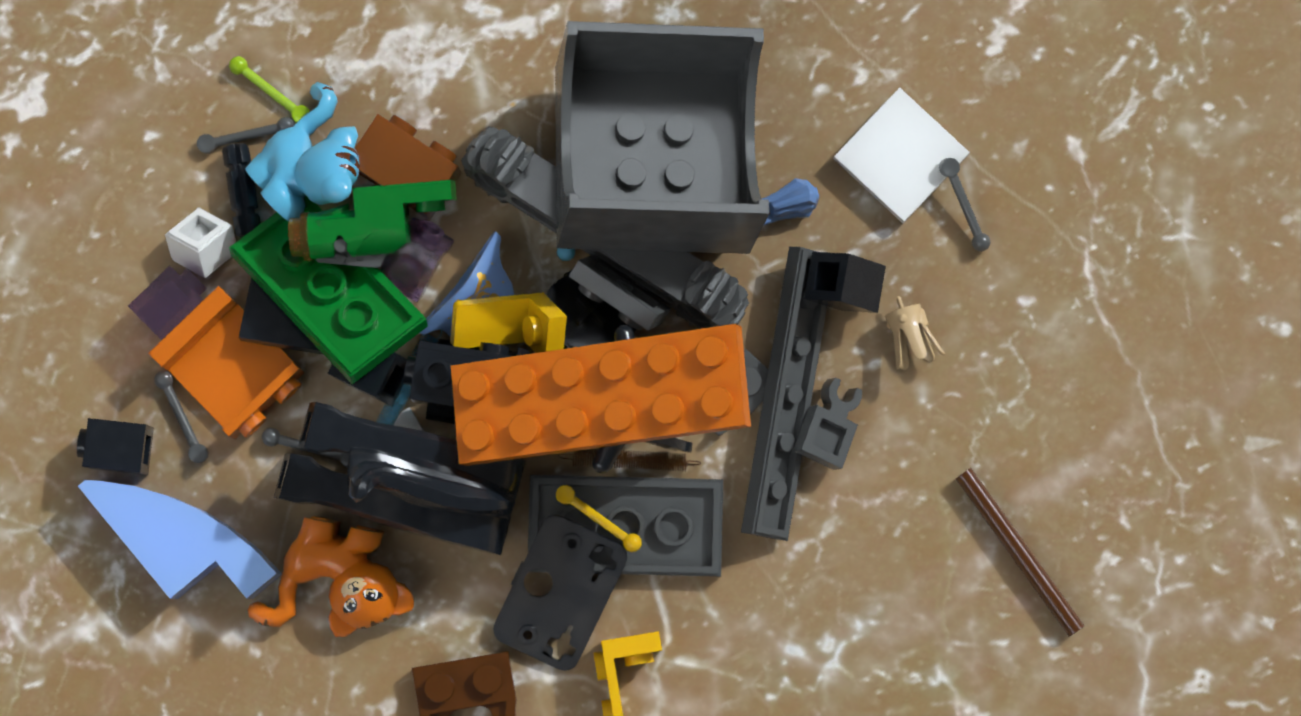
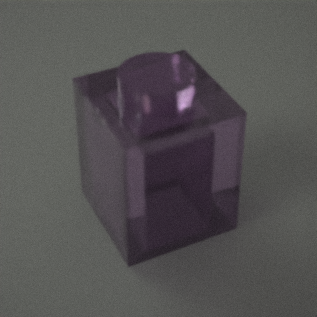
M169 265L128 307L162 340L205 299L201 294L207 287L188 268L180 274Z

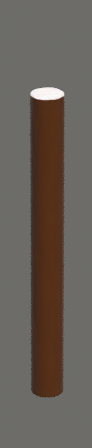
M969 468L955 478L1066 634L1070 637L1082 629L1085 625L972 468Z

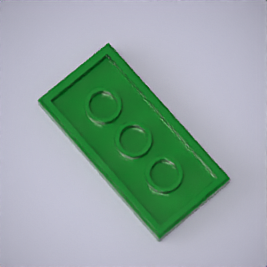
M305 196L303 215L293 225L276 212L229 247L230 254L351 384H354L427 328V319L378 268L319 263L316 259H311L307 238V214L323 210Z

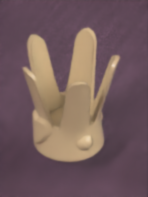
M897 296L896 300L899 309L885 315L887 327L893 333L897 369L901 368V370L905 371L909 367L907 339L918 359L925 358L928 362L935 360V354L929 339L938 352L944 355V351L928 329L929 323L924 309L921 308V304L904 307L901 297Z

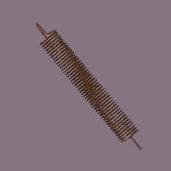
M587 449V450L574 451V454L564 453V454H559L558 456L560 457V455H566V454H568V455H574V456H573V459H571V460L573 461V466H574V457H575V466H576V462H577V452H578V466H579V456H580V467H581V461H582V466H584V455H585V467H586V460H587V467H588V465H589V454H590V467H591V459H592V462H593L594 454L596 455V453L598 452V449H594V452H593V449H592V450L589 449V453H588V449ZM621 450L617 457V462L615 461L614 468L615 465L618 468V459L619 468L620 464L621 468H623L624 458V469L625 463L627 469L628 457L629 469L630 462L631 469L632 467L635 469V461L636 469L637 466L640 469L641 460V470L642 465L643 469H645V459L646 470L647 464L648 470L649 468L652 470V463L653 470L654 467L657 470V462L658 470L659 467L662 470L663 461V471L664 466L666 471L668 460V471L669 465L670 471L671 469L674 471V464L675 471L676 468L679 471L680 463V472L681 468L682 472L684 471V462L685 472L687 464L700 465L701 462L699 464L687 463L686 453H684V461L683 453L682 456L679 453L678 462V453L677 457L676 453H672L671 458V452L670 454L667 452L666 459V452L665 454L662 452L661 460V452L660 455L659 452L657 454L655 452L654 456V452L650 451L649 457V451L648 453L645 451L644 458V451L643 454L642 451H640V454L638 451L637 454V451L633 450L632 455V450L631 452L628 450L627 456V450L626 452L623 450V454Z

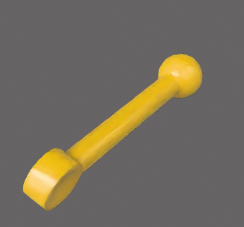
M562 485L557 489L556 499L561 504H571L623 542L626 551L636 552L641 548L642 540L639 535L626 533L575 496V491L571 486Z

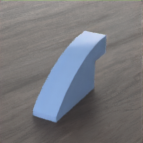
M84 480L78 485L79 489L170 599H179L218 565L246 599H254L282 575L256 546L235 529L206 511L179 499L136 486L105 481Z

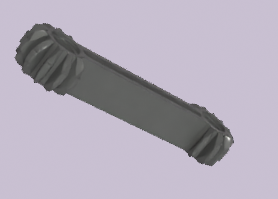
M487 127L476 139L473 138L465 150L466 154L461 162L465 168L466 176L473 179L475 186L486 191L488 196L496 197L501 203L512 204L557 233L556 167L535 154L533 147L526 145L520 137L516 138L505 129L498 130L494 127ZM581 249L676 310V315L685 319L689 326L702 329L730 324L738 325L745 315V309L749 305L748 293L744 287L738 284L737 278L726 273L725 268L720 269L711 261L703 262L689 252Z

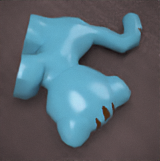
M316 82L310 88L312 98L319 101L317 106L303 115L293 127L280 130L271 137L262 152L245 168L253 181L263 189L260 192L263 198L292 225L303 215L305 196L319 205L342 202L349 197L352 186L357 181L359 174V156L354 148L358 137L355 126L333 129L326 139L312 146L309 136L318 127L332 118L338 103L333 88Z

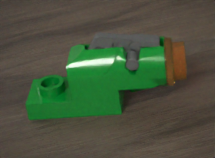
M441 180L352 188L354 208H349L348 203L321 212H301L299 218H289L288 236L292 257L303 256L305 261L316 259L319 263L379 268L383 265L388 254H394L411 243L409 204H416V213L445 211V201L457 200L455 181Z

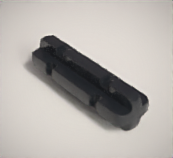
M235 143L223 147L222 153L224 166L229 168V172H226L231 210L236 213V216L232 217L234 231L238 237L242 238L260 225L261 222L260 215L255 213V209L258 208L255 183L245 170L251 162L250 151L246 144Z

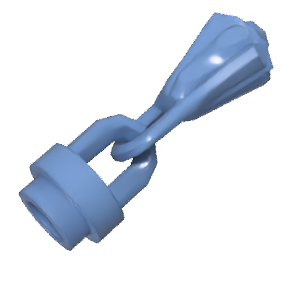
M795 178L779 191L762 198L769 200L770 212L764 225L784 219L809 218L820 198L817 187H814L808 180Z

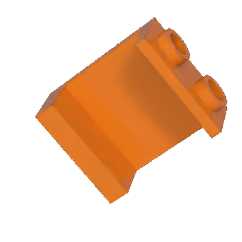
M218 286L148 354L182 384L223 427L222 430L229 437L236 440L241 434L248 438L256 432L267 420L263 413L276 400L280 404L289 400L302 386L298 379L305 372L279 347L240 341L239 333L244 309L224 289Z

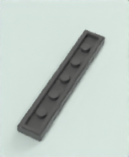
M789 247L741 528V533L788 541L802 460V455L793 450L808 408L811 406L827 306L804 299L812 252L817 251L803 247Z

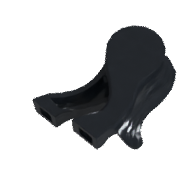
M319 402L309 403L297 448L315 453H349L347 474L332 471L318 464L310 456L286 453L273 498L296 504H319L335 508L398 530L501 556L526 460L521 458L464 466L458 462L457 440L421 430L359 418L343 413L331 405Z

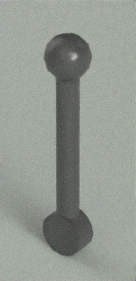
M283 117L276 124L215 138L212 135L203 134L197 140V147L202 153L211 154L218 146L275 134L280 130L293 127L295 123L291 118Z
M945 158L939 164V171L943 176L948 177L974 236L972 246L977 251H985L990 246V238L987 234L982 233L958 177L960 165L954 158Z
M159 371L154 377L155 385L163 389L190 446L189 458L195 463H202L208 458V449L206 446L199 444L172 387L173 376L168 371Z
M267 428L262 433V441L267 446L284 445L339 460L345 467H348L349 453H315L297 448L299 444L298 439L280 435V432L275 428Z

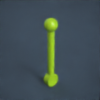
M236 56L230 60L229 69L233 74H242L292 113L295 123L310 111L304 105L297 106L252 71L248 67L245 58Z

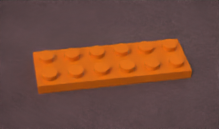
M737 324L451 365L458 462L464 466L751 427L742 327Z

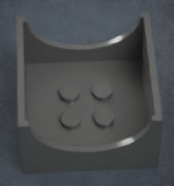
M567 21L555 66L557 248L750 254L769 215V200L761 199L755 159V99L758 66L764 43L763 28Z

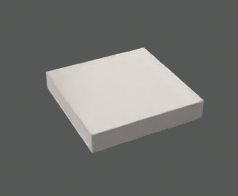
M899 87L841 148L833 159L899 221L904 223L947 178L939 171L940 162L945 158H954L960 164L970 152Z

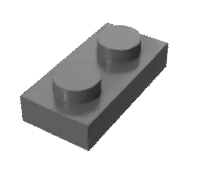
M591 255L578 260L569 275L570 278L580 284L578 289L583 295L598 303L607 302L619 311L618 317L634 329L643 330L645 328L646 330H651L661 325L671 310V307Z

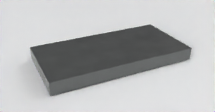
M530 475L528 552L542 523L551 515L563 516L623 545L621 540L571 504L563 505L556 499L557 489L562 485H568L574 489L576 497L626 533H635L640 536L642 546L636 552L627 551V561L621 574L721 577L723 479ZM570 539L567 544L569 547H575L577 542L574 539ZM604 546L601 552L592 551L589 558L595 562L594 574L602 573L606 567L611 569L616 567L617 562L611 558L613 550L609 547ZM533 569V570L530 571V572H546V571H545V570H542V569Z

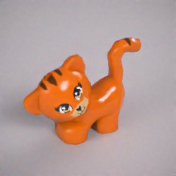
M312 516L310 518L304 517L297 539L292 542L284 556L283 572L278 584L279 604L277 607L271 608L257 601L250 604L247 611L249 618L260 625L281 627L296 615L298 584L322 577H330L333 581L329 591V600L332 607L328 616L329 626L335 637H347L357 629H367L387 621L392 615H401L412 611L414 596L405 584L396 580L388 567L373 563L367 559L366 554L376 551L382 544L384 531L357 525L356 528H350L347 537L339 536L340 521Z

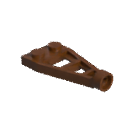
M508 651L412 668L420 716H450L456 710L477 706L488 708L492 716H516L517 697Z

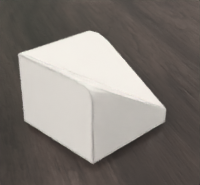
M197 208L165 234L172 260L204 278L232 257L229 247L236 243L233 226L201 208Z

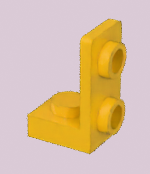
M544 292L459 300L453 304L450 343L456 347L474 348L480 347L481 342L499 345L525 342L535 353L564 349L567 316Z
M659 631L601 641L602 651L593 652L598 681L607 680L610 699L601 700L603 716H624L615 658L624 657L625 667L654 662L653 652L662 651Z

